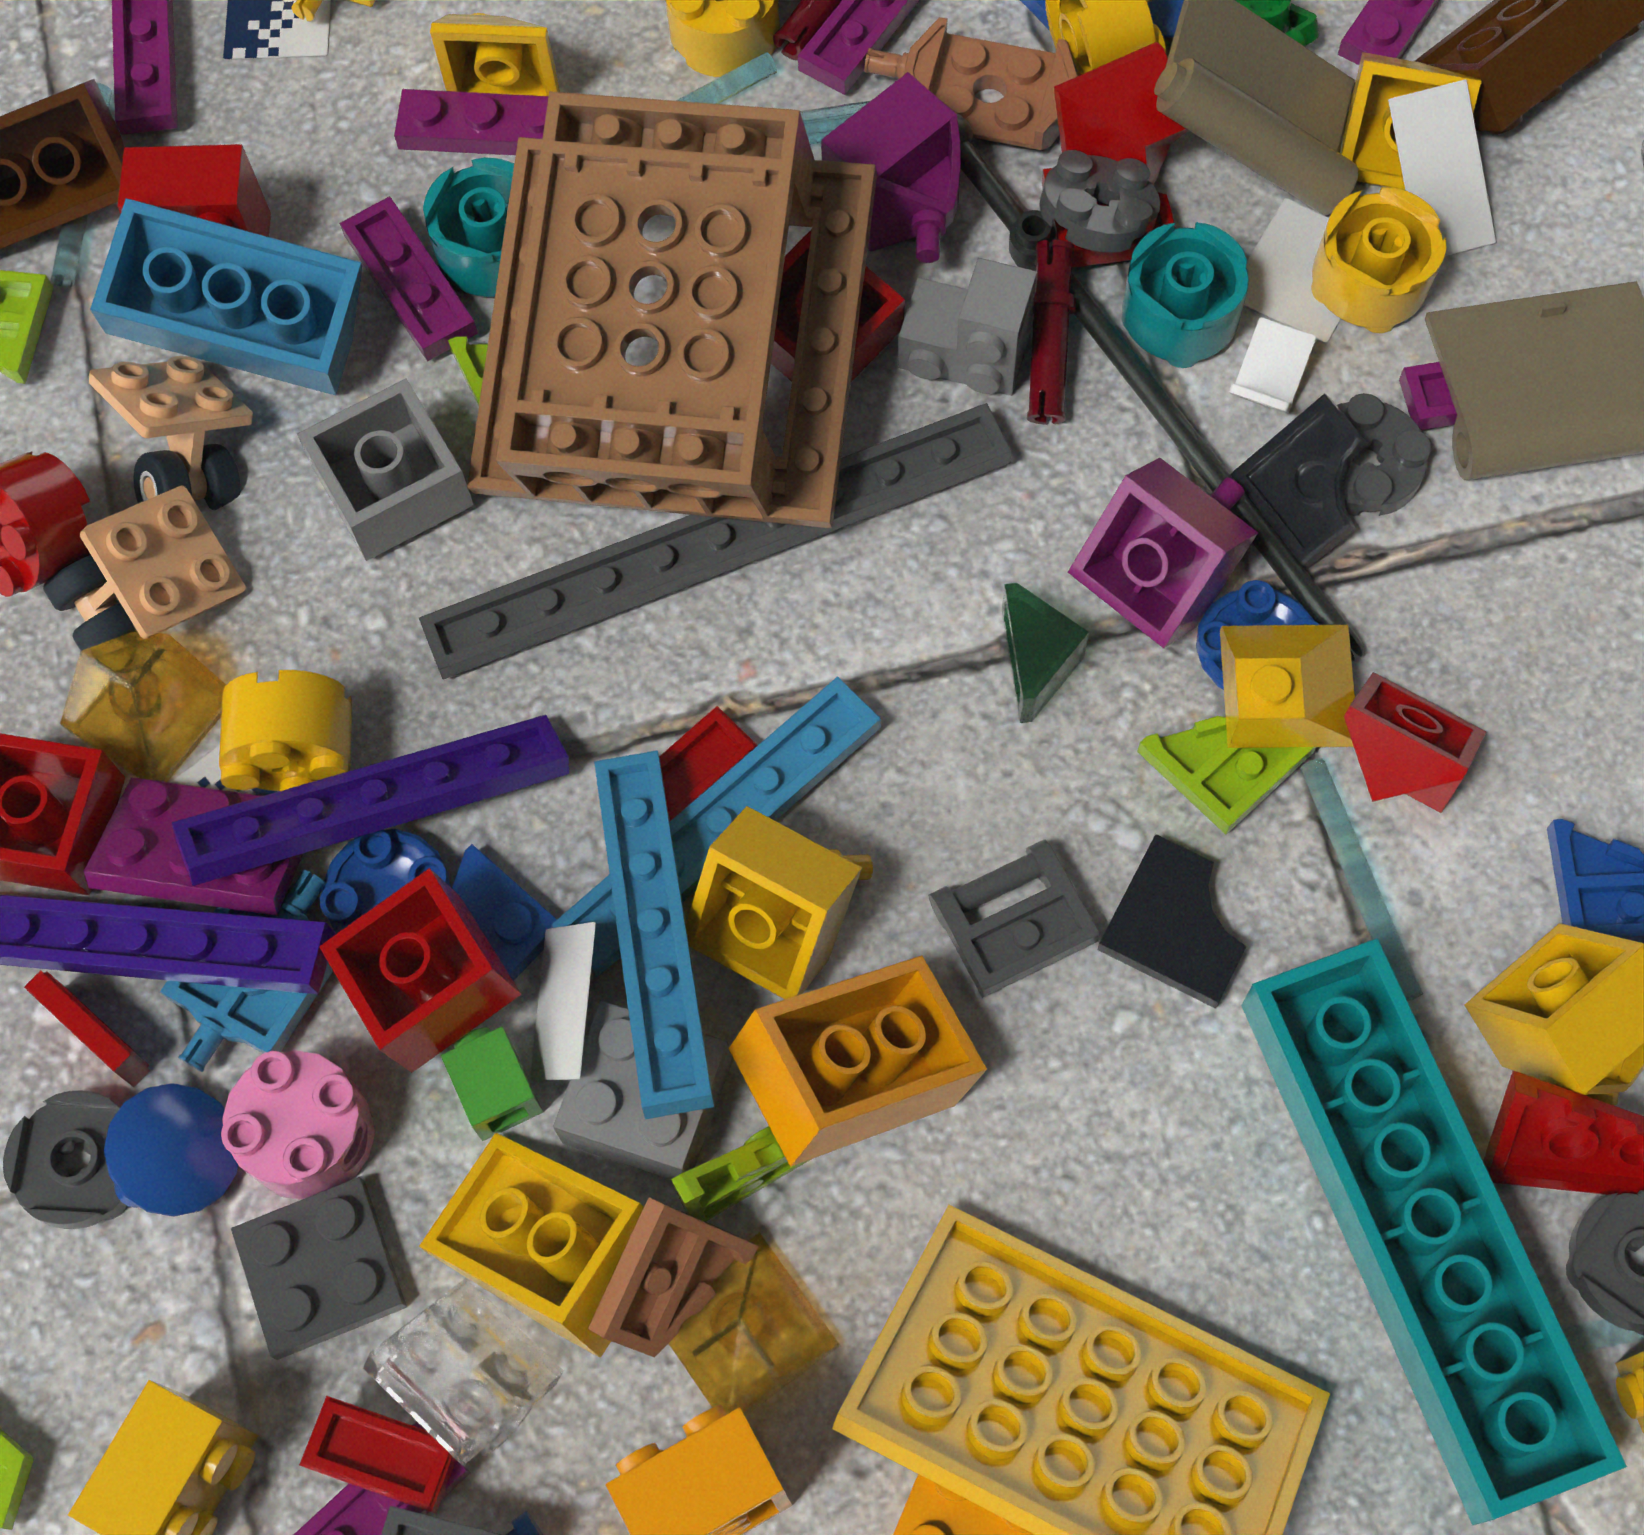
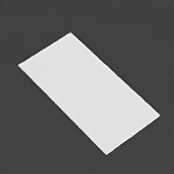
M1467 79L1388 99L1405 191L1417 195L1435 210L1440 219L1438 227L1443 240L1446 237L1447 249L1445 256L1496 243Z

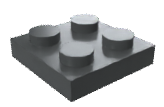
M360 1177L231 1228L270 1356L276 1360L407 1308L366 1183Z

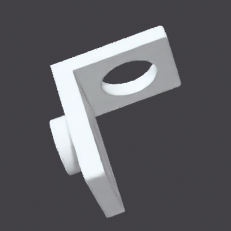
M1262 317L1259 318L1235 384H1231L1229 393L1288 414L1314 347L1316 336Z

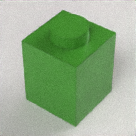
M502 1026L493 1031L487 1027L470 1031L453 1043L454 1049L440 1055L468 1120L482 1141L493 1137L495 1133H502L543 1113L516 1050Z

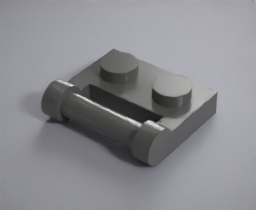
M1045 839L1027 847V855L952 891L949 887L945 886L928 895L938 921L947 931L982 998L1099 940L1100 933L1055 852ZM1036 878H1039L1047 888L972 925L969 924L964 913Z

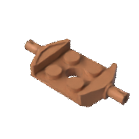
M939 17L910 47L909 53L904 52L901 56L900 54L873 50L872 48L868 49L865 60V73L898 77L899 79L909 72L953 112L961 115L969 122L973 131V138L1037 150H1044L1052 146L1059 136L1054 86L1077 77L1067 40L1058 39L1055 53L949 34L947 33L948 18ZM993 89L999 91L1004 97L997 102L987 103L979 100L975 94L981 90Z

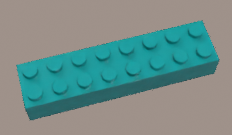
M1378 938L1253 983L1241 1005L1472 1526L1495 1520L1626 1468L1625 1461Z

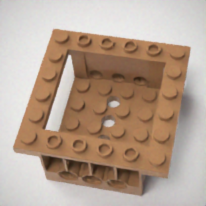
M549 91L543 139L518 137L467 488L473 494L832 528L877 181L876 166L874 164L815 160L800 110ZM655 215L672 216L676 220V225L673 233L667 239L653 242L643 237L644 225L651 217ZM789 226L812 227L782 457H778L768 442L762 427ZM650 275H657L667 280L666 292L658 301L644 304L634 299L635 287L641 279ZM640 337H651L657 340L659 344L658 353L650 363L644 366H634L626 362V350L632 341Z

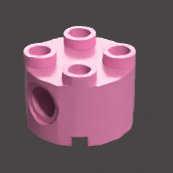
M297 1050L283 1053L270 1051L256 1058L252 1067L243 1073L228 1095L221 1131L224 1146L231 1152L240 1168L277 1195L298 1200L355 1179L369 1159L375 1135L373 1116L370 1114L369 1104L349 1076L339 1066L322 1055Z

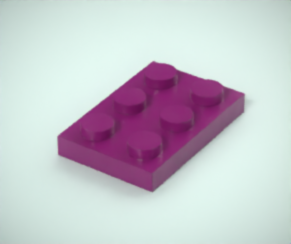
M131 777L84 869V874L88 887L92 889L277 916L303 854L192 886L175 840L172 822L261 796Z

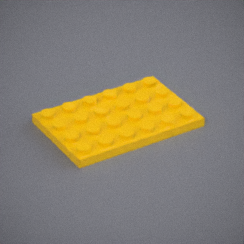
M948 1204L843 1402L832 1429L1034 1535H1283L1330 1393Z

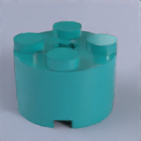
M484 157L471 160L473 165L456 173L452 167L437 177L426 194L423 211L436 260L446 280L466 293L483 297H495L514 163L503 159Z
M1198 222L1195 223V228H1175L1176 223L1162 225L1143 237L1132 253L1122 305L1121 320L1132 339L1148 353L1167 360L1172 366L1177 368L1192 367L1199 360L1215 355L1228 345L1238 329L1249 285L1246 268L1247 259L1239 243L1218 227Z

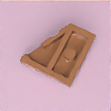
M648 1197L588 1329L604 1339L655 1358L679 1333L683 1322L690 1316L698 1314L716 1295L710 1285L734 1260L746 1265L755 1255L758 1246L737 1235Z

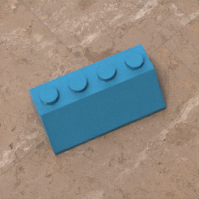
M126 198L90 310L105 334L336 396L353 341L363 266L358 261Z

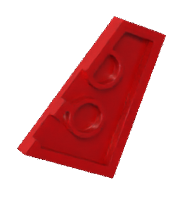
M1512 1071L1483 1163L1493 1183L1605 1195L1618 1193L1617 1195L1624 1193L1637 1194L1640 1190H1644V1116Z

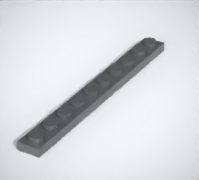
M985 403L842 457L832 528L688 515L421 616L419 621L438 670L444 680L1010 464L1012 451L988 404Z

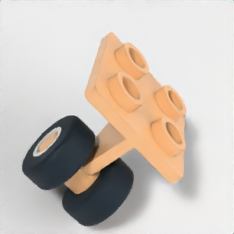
M175 356L168 359L167 362L149 364L118 362L111 368L90 370L89 384L140 436L144 438L166 436L169 450L144 453L135 464L133 483L138 504L178 486L186 487L194 501L205 499L211 510H217L227 505L240 495V477L234 458L220 444L204 445L205 431L251 425L253 411L206 368L202 362L187 356Z
M178 486L87 525L80 532V537L91 555L63 568L47 580L43 586L44 592L56 610L64 611L76 607L85 622L74 630L72 637L86 658H93L107 650L108 647L111 648L136 633H139L143 639H149L239 596L246 589L232 562L188 489L184 486Z

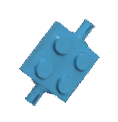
M303 869L302 874L284 899L277 916L217 907L213 913L310 921L306 913L323 887H325L326 882L317 875H312L310 871ZM329 963L326 966L321 989L333 972ZM167 981L160 991L168 1000L191 1012L196 1021L201 1024L182 1054L178 1056L180 1060L200 1072L204 1071L205 1066L223 1039L245 1043L261 1053L270 1051L281 1052L318 995Z

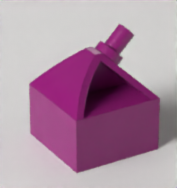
M907 72L821 139L822 161L874 164L876 166L877 181L868 244L870 252L917 237V260L923 263H933L940 258V238L945 235L946 227L954 221L958 209L961 165L958 119L955 112Z
M1158 458L1125 475L1068 570V573L1164 649L1198 626L1204 614L1258 534L1256 530L1230 511L1245 494L1244 489L1235 480L1226 477L1213 493L1209 495L1162 458Z

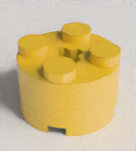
M665 0L671 44L675 51L677 49L685 57L686 64L696 72L713 77L738 76L748 72L747 65L754 63L761 57H763L764 62L776 49L773 35L780 30L778 0Z
M1045 0L1048 25L1055 48H1057L1058 39L1067 40L1072 60L1078 69V72H1076L1077 76L1155 42H1158L1166 52L1164 38L1158 26L1153 24L1147 4L1152 0Z
M1381 187L1379 193L1360 196L1361 190L1348 195L1339 202L1329 217L1312 268L1313 282L1311 290L1315 299L1323 303L1333 314L1342 320L1365 327L1373 333L1391 331L1396 324L1409 319L1421 308L1443 262L1447 249L1446 237L1443 240L1438 227L1440 219L1435 210L1417 195L1393 187Z
M279 670L278 681L257 683L258 672L239 676L224 687L219 751L222 785L235 790L259 788L282 791L350 771L351 696L347 699L345 698V686L339 681L308 671Z

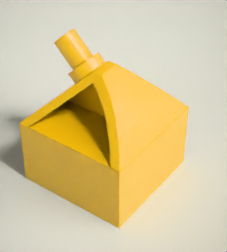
M746 806L709 846L686 922L689 947L783 999L803 994L829 961L857 881L871 879L873 874L872 859L868 854L842 855L838 849H827Z
M1559 923L1464 1004L1502 1067L1611 1105L1618 1104L1619 1093L1625 1092L1644 1070V943Z

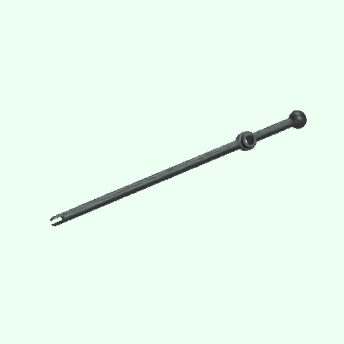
M957 115L960 135V169L1010 231L1009 253L1018 267L1036 271V244L1048 240L1049 250H1053V240H1056V230L1053 224L1052 227L1047 224L1041 215V211H1023L972 146L973 131L969 122L961 115ZM1072 273L1071 294L1074 295V298L1076 297V311L1073 314L1213 492L1226 477L1234 480ZM1244 494L1230 511L1258 532L1252 543L1292 595L1319 625H1348L1256 506ZM1348 625L1350 648L1356 655L1361 657L1364 653V646ZM1351 651V661L1353 662L1355 657Z

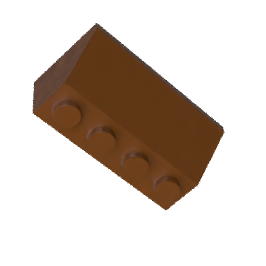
M1493 0L1417 58L1415 62L1481 79L1473 112L1476 131H1489L1492 135L1502 134L1517 127L1523 121L1522 115L1537 103L1547 101L1558 95L1563 89L1562 84L1574 74L1596 65L1602 59L1601 53L1616 41L1626 39L1638 32L1641 28V22L1644 20V0Z
M95 79L0 116V249L118 202L124 144Z

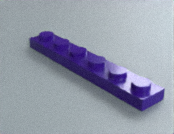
M542 715L172 822V827L192 886L568 775L569 756L547 715Z
M0 895V965L319 995L328 963L319 946L335 935V931L326 922Z

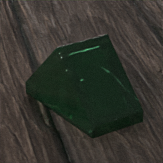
M1004 584L1002 617L1020 723L1033 722L1084 659L1089 632L1020 584Z

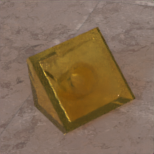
M134 631L80 652L60 724L64 729L92 748L103 750L111 761L136 778L168 782L221 718L222 695L226 684L171 635L158 633L149 639H143L138 631Z
M760 1232L748 1240L758 1246L755 1255L746 1265L734 1260L710 1285L716 1295L698 1314L690 1316L683 1322L679 1333L669 1343V1346L711 1407L722 1405L727 1414L740 1407L743 1414L747 1416L840 1346Z

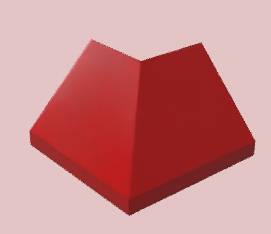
M1158 42L1054 86L1062 153L1068 150H1077L1087 155L1103 156L1116 161L1126 158L1139 160L1150 169L1149 181L1154 186L1171 144L1189 131L1157 110L1158 96L1155 95L1154 89L1168 60L1164 48Z
M1374 672L1370 675L1344 715L1372 802L1406 794L1439 813H1442L1469 770L1486 734V731Z

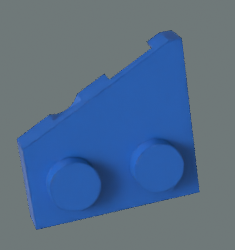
M1553 820L1547 827V834L1562 923L1644 943V854L1639 848L1616 839L1607 844L1573 830L1575 824L1567 820Z
M471 844L464 852L452 889L460 895L514 981L544 950L546 929H551V924L557 919Z

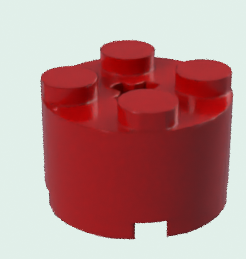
M33 451L0 463V594L6 597L33 589L45 583L54 574L68 565L91 555L80 537V532L87 526L85 514L81 506L89 503L90 499L85 488L72 470L59 458L46 452L35 456L32 455Z

